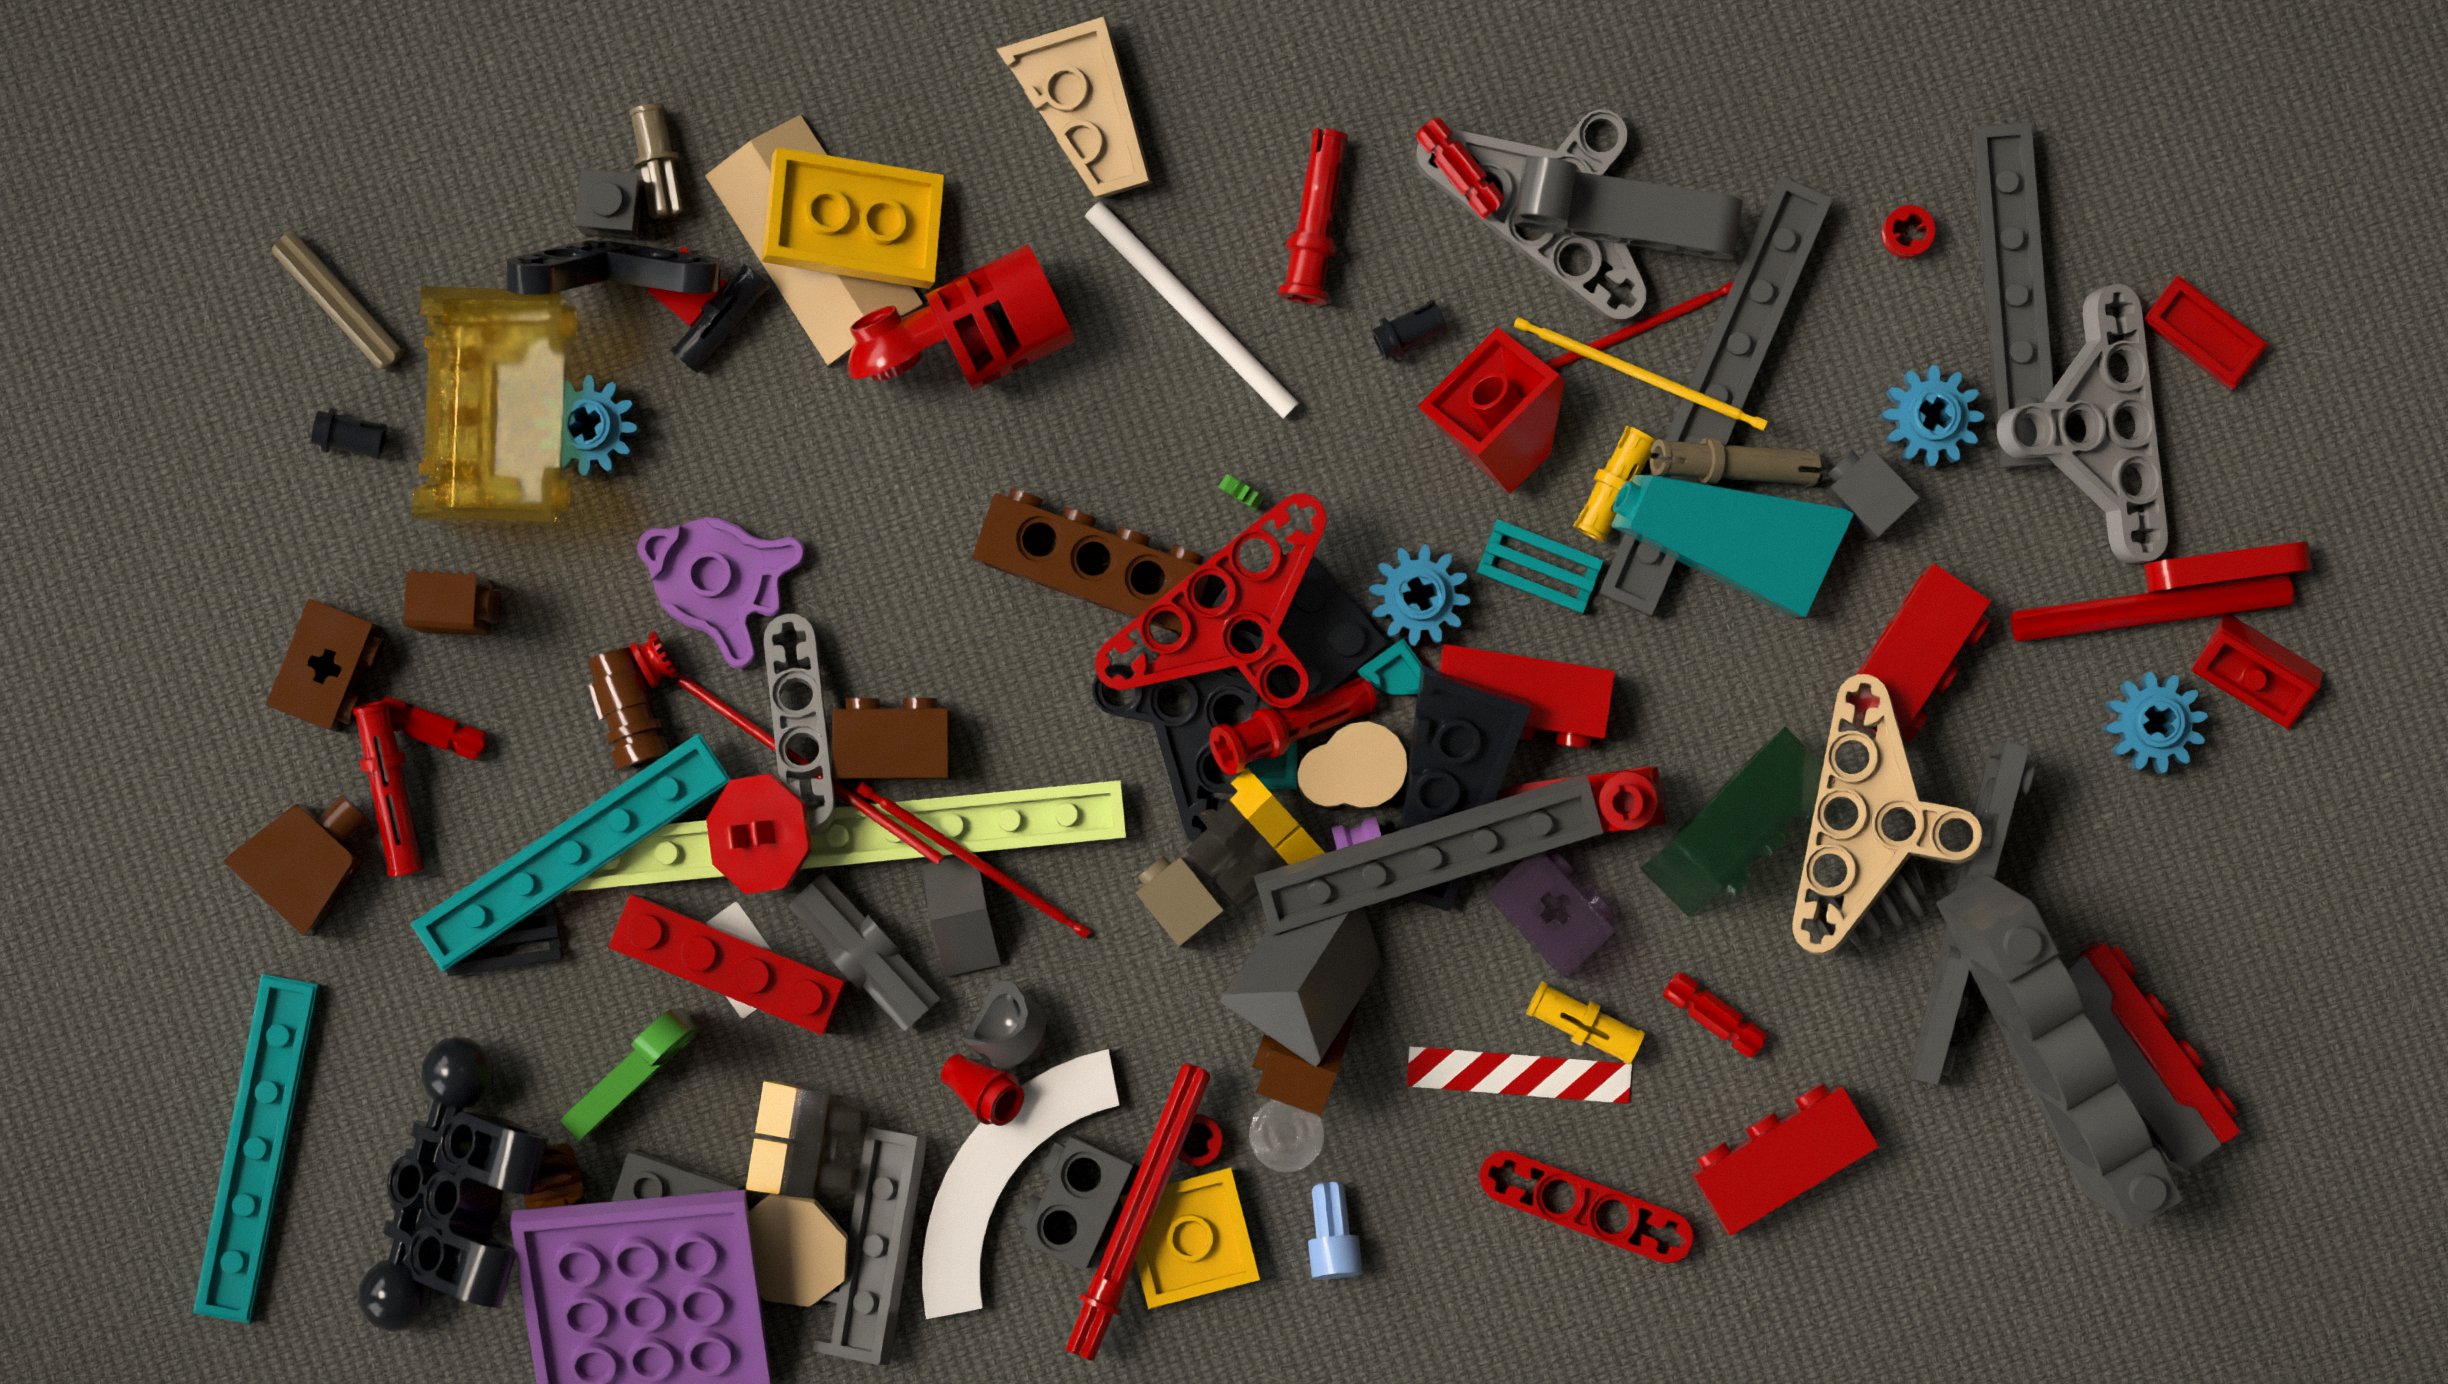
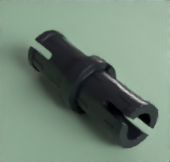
M743 264L741 270L712 303L707 299L700 309L704 313L670 351L694 372L699 373L702 370L701 367L729 335L734 338L742 330L738 326L739 323L766 291H769L772 287L746 264ZM736 299H738V301H737V302L734 304V306L728 311V313H727L726 315H724L725 312L728 310V308L734 303V301H735ZM716 322H718L717 325H716V327H715V328L710 332V334L704 339L705 335H706V334L710 331V329L716 324Z

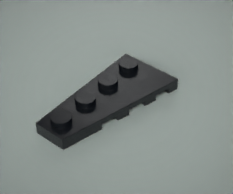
M1421 666L1400 830L1494 802L1532 708L1528 699ZM1464 876L1399 897L1449 912Z

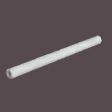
M1101 201L1096 203L1086 213L1085 218L1283 419L1299 405V402Z

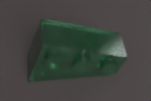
M1785 726L1767 740L1716 791V794L1693 818L1690 817L1678 829L1679 833L1662 850L1651 856L1640 869L1688 917L1721 892L1728 898H1731L1754 875L1747 866L1760 853L1767 860L1789 839L1791 835L1784 827L1795 816L1803 822L1814 812L1823 763Z

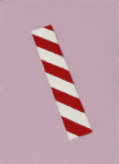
M1410 1046L1407 1086L1629 1104L1632 1064Z

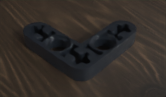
M582 241L507 259V290L517 294H552L605 280L685 293H711L720 290L721 260L718 258L620 242Z

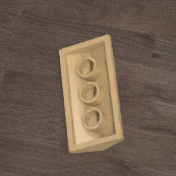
M800 114L750 140L706 174L705 177L829 367L851 353L855 340L849 329L861 317L886 306H895L901 318H904L924 306L912 286L762 262L771 161L776 147L827 155Z

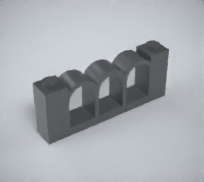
M1986 874L1936 902L2082 1192L2132 1230L2183 1201L2159 1152L2152 1147L2150 1135L2142 1118L2124 1089L2117 1082L2118 1076L2110 1054L2090 1021L2083 1014V1006L2078 991L2065 966L2057 956L2058 951L2034 903Z

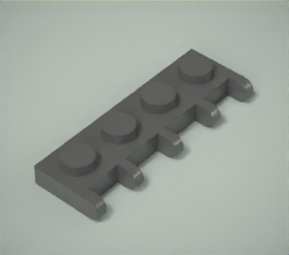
M851 1123L849 1135L865 1139L859 1176L842 1174L840 1184L843 1187L856 1189L850 1230L847 1233V1277L840 1284V1290L833 1289L821 1298L824 1301L837 1303L831 1340L824 1338L814 1339L812 1351L875 1365H890L928 1137Z

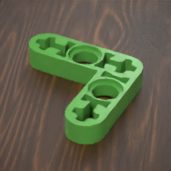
M683 1008L667 1010L633 1041L631 1046L635 1050L570 1109L560 1122L578 1142H581L682 1050L702 1028Z

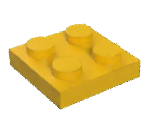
M1231 1167L1167 1183L1136 1258L1148 1309L1260 1280ZM1129 1193L1120 1196L1122 1208L1125 1205Z

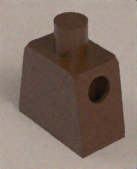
M342 794L321 817L308 806L296 804L228 855L223 863L302 936H314L364 860L346 840L364 822L367 816Z

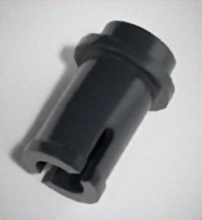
M1430 300L1427 304L1391 321L1384 317L1379 320L1380 326L1371 330L1376 346L1385 361L1393 357L1398 361L1404 359L1403 352L1439 335L1448 333L1444 317L1434 300Z
M331 407L329 412H317L312 429L311 444L321 446V451L328 453L333 448L370 456L373 459L379 460L385 445L387 424L338 415V409Z

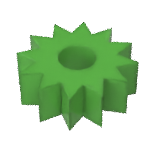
M1228 474L1225 475L1218 486L1225 494L1254 511L1257 510L1264 499L1263 496L1251 489V487Z

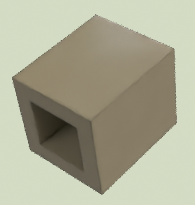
M1164 855L1138 876L1144 886L1136 892L1137 896L1178 947L1224 911L1181 857L1171 864Z

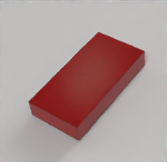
M2179 275L2172 279L2143 317V323L2147 328L2229 391L2237 386L2268 346V343Z

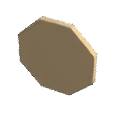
M771 1193L748 1211L760 1295L765 1301L810 1307L845 1281L847 1277L848 1235L816 1199Z

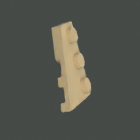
M1105 17L1097 18L996 49L1024 88V92L1034 107L1040 112L1056 136L1058 143L1094 197L1100 199L1152 183L1108 19Z

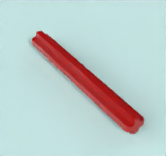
M2286 574L2018 610L2010 615V627L2014 641H2030L2287 606L2294 601V590L2290 576Z

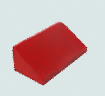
M2230 614L2223 615L2191 668V671L2288 730L2320 688L2323 674L2322 670Z

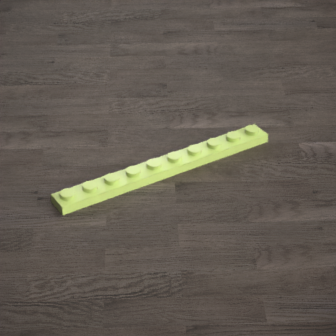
M1121 780L894 802L972 853L1126 838ZM870 804L942 855H954L881 808L879 804ZM853 806L836 808V816L832 824L825 831L811 835L813 849L801 869L924 858L925 856ZM808 810L809 819L815 818V810ZM706 820L666 825L566 892L726 876L712 865Z

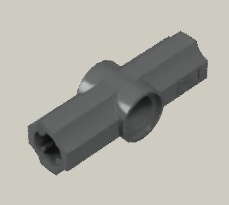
M822 873L788 905L790 910L829 950L826 954L836 967L859 990L865 989L878 1003V1006L904 1032L911 1028L941 999L901 955L903 950L869 914L864 916L834 880L830 879L825 873Z

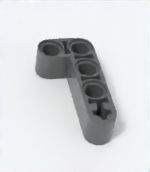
M1527 157L1522 167L1514 224L1521 228L1707 258L1733 259L1735 258L1743 200L1724 194L1578 172L1577 165L1569 161L1548 157Z

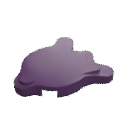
M704 517V519L694 520L670 529H649L641 535L637 545L639 557L649 568L660 605L672 618L688 628L703 631L711 636L717 643L726 663L735 669L748 667L756 657V648L748 625L749 617L755 613L767 617H773L780 613L782 609L781 579L787 573L800 567L806 559L804 544L797 538L759 539L751 536L736 524L721 518Z

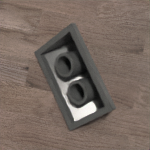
M1365 907L1271 935L1268 927L1219 1002L1316 1067L1383 963Z

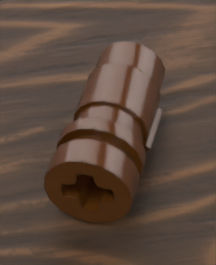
M630 647L612 650L590 659L588 664L594 683L589 685V689L599 719L607 720L610 732L605 736L608 745L615 746L616 749L611 752L616 771L626 772L649 766L671 752L666 736H659L658 732L663 729L660 718L653 717L650 707L651 700L645 681Z

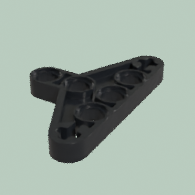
M1227 586L1210 608L1219 607L1225 602L1228 595ZM1251 620V623H1250V624H1257V623H1256L1255 621H1252V620ZM1237 628L1232 630L1231 639H1247L1254 645L1257 651L1263 644L1264 632L1262 630L1260 634L1249 628ZM1115 663L1107 668L1110 674L1124 673L1130 678L1135 674L1131 668V663ZM1228 667L1135 687L1133 699L1126 705H1117L1107 698L1104 689L1105 684L1096 675L1092 684V696L1096 705L1101 710L1114 716L1154 724L1183 828L1188 839L1195 846L1203 849H1216L1226 844L1236 833L1241 813L1232 801L1230 802L1224 798L1219 800L1216 813L1217 819L1225 821L1226 827L1214 832L1212 838L1205 836V826L1196 822L1197 816H1203L1209 811L1212 796L1199 798V786L1201 785L1205 790L1213 793L1231 792L1233 797L1238 791L1231 782L1242 773L1235 774L1228 782L1219 783L1214 781L1206 771V760L1212 753L1210 732L1212 728L1223 724L1216 715V704L1226 694L1240 697L1246 706L1247 715L1244 721L1251 719L1253 712L1259 710L1261 701L1259 693L1240 670ZM1177 683L1184 686L1189 692L1191 704L1188 711L1181 716L1168 714L1160 704V694L1162 689L1168 684ZM1249 763L1245 764L1244 770L1248 767Z

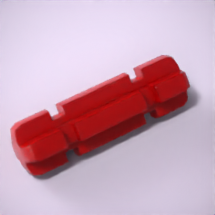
M1439 117L1431 119L1416 133L1417 141L1428 154L1434 153L1436 156L1434 162L1462 196L1468 195L1470 198L1468 204L1479 218L1486 219L1503 206L1505 202L1503 194L1493 182L1488 184L1485 181L1487 174L1459 140L1454 142L1451 139L1453 132Z
M385 697L383 701H389V711L395 732H399L400 729L404 730V735L446 751H450L451 748L456 749L455 754L474 761L479 760L483 755L488 741V734L485 731L465 725L464 728L459 727L460 722L416 706L410 709L408 703L392 697Z
M1676 973L1663 991L1664 998L1679 1009H1682L1684 1006L1689 1010L1687 1015L1723 1041L1731 1040L1733 1042L1731 1046L1745 1057H1754L1767 1039L1766 1032L1751 1021L1743 1022L1741 1020L1743 1016L1708 990L1700 991L1697 988L1699 984L1686 974Z

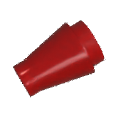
M962 1054L950 1057L942 1068L941 1081L954 1091L982 1124L1003 1126L1011 1122L1020 1112L1025 1095L1015 1075L970 1060Z

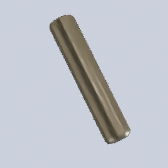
M290 231L282 236L271 249L273 255L376 368L386 371L397 363L403 355L402 348L296 233Z

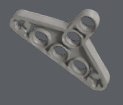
M1602 109L1589 112L1581 119L1557 151L1449 128L1453 132L1451 139L1454 142L1459 140L1470 155L1479 162L1478 165L1487 175L1497 178L1501 183L1505 202L1498 211L1486 219L1479 218L1468 204L1470 198L1467 194L1462 196L1439 167L1436 169L1429 164L1432 153L1428 154L1418 143L1416 163L1420 172L1428 180L1595 312L1611 322L1619 323L1629 321L1639 314L1646 301V288L1626 245L1547 232L1540 239L1528 241L1521 238L1516 233L1514 227L1520 179L1525 159L1527 157H1548L1565 160L1576 164L1578 172L1604 176L1620 156L1627 142L1628 131L1625 122L1618 114ZM1598 121L1606 122L1615 129L1617 134L1615 147L1606 152H1597L1587 145L1585 131L1592 123ZM1580 245L1589 252L1591 267L1585 274L1571 276L1560 267L1559 254L1565 247ZM1602 261H1605L1613 268L1612 271H1608L1603 277L1606 281L1617 288L1623 282L1628 283L1632 287L1629 298L1634 302V305L1631 308L1624 304L1618 306L1616 310L1611 308L1607 304L1611 294L1599 283L1593 294L1583 287L1595 278Z

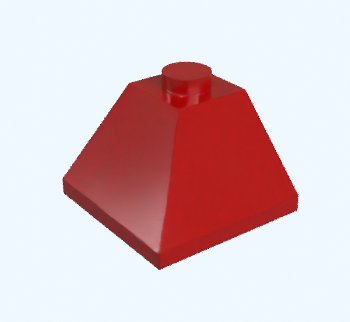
M1497 327L1417 407L1482 473L1510 495L1551 454L1565 381L1560 374Z

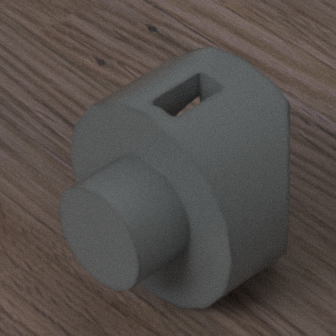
M1008 980L997 981L991 985L978 1016L968 1031L961 1036V1039L968 1047L996 1069H1008L1017 1064L1027 1065L1036 1060L1043 1052L1046 1043L1044 1032L1046 1030L1047 1016L1044 1009L1016 984Z

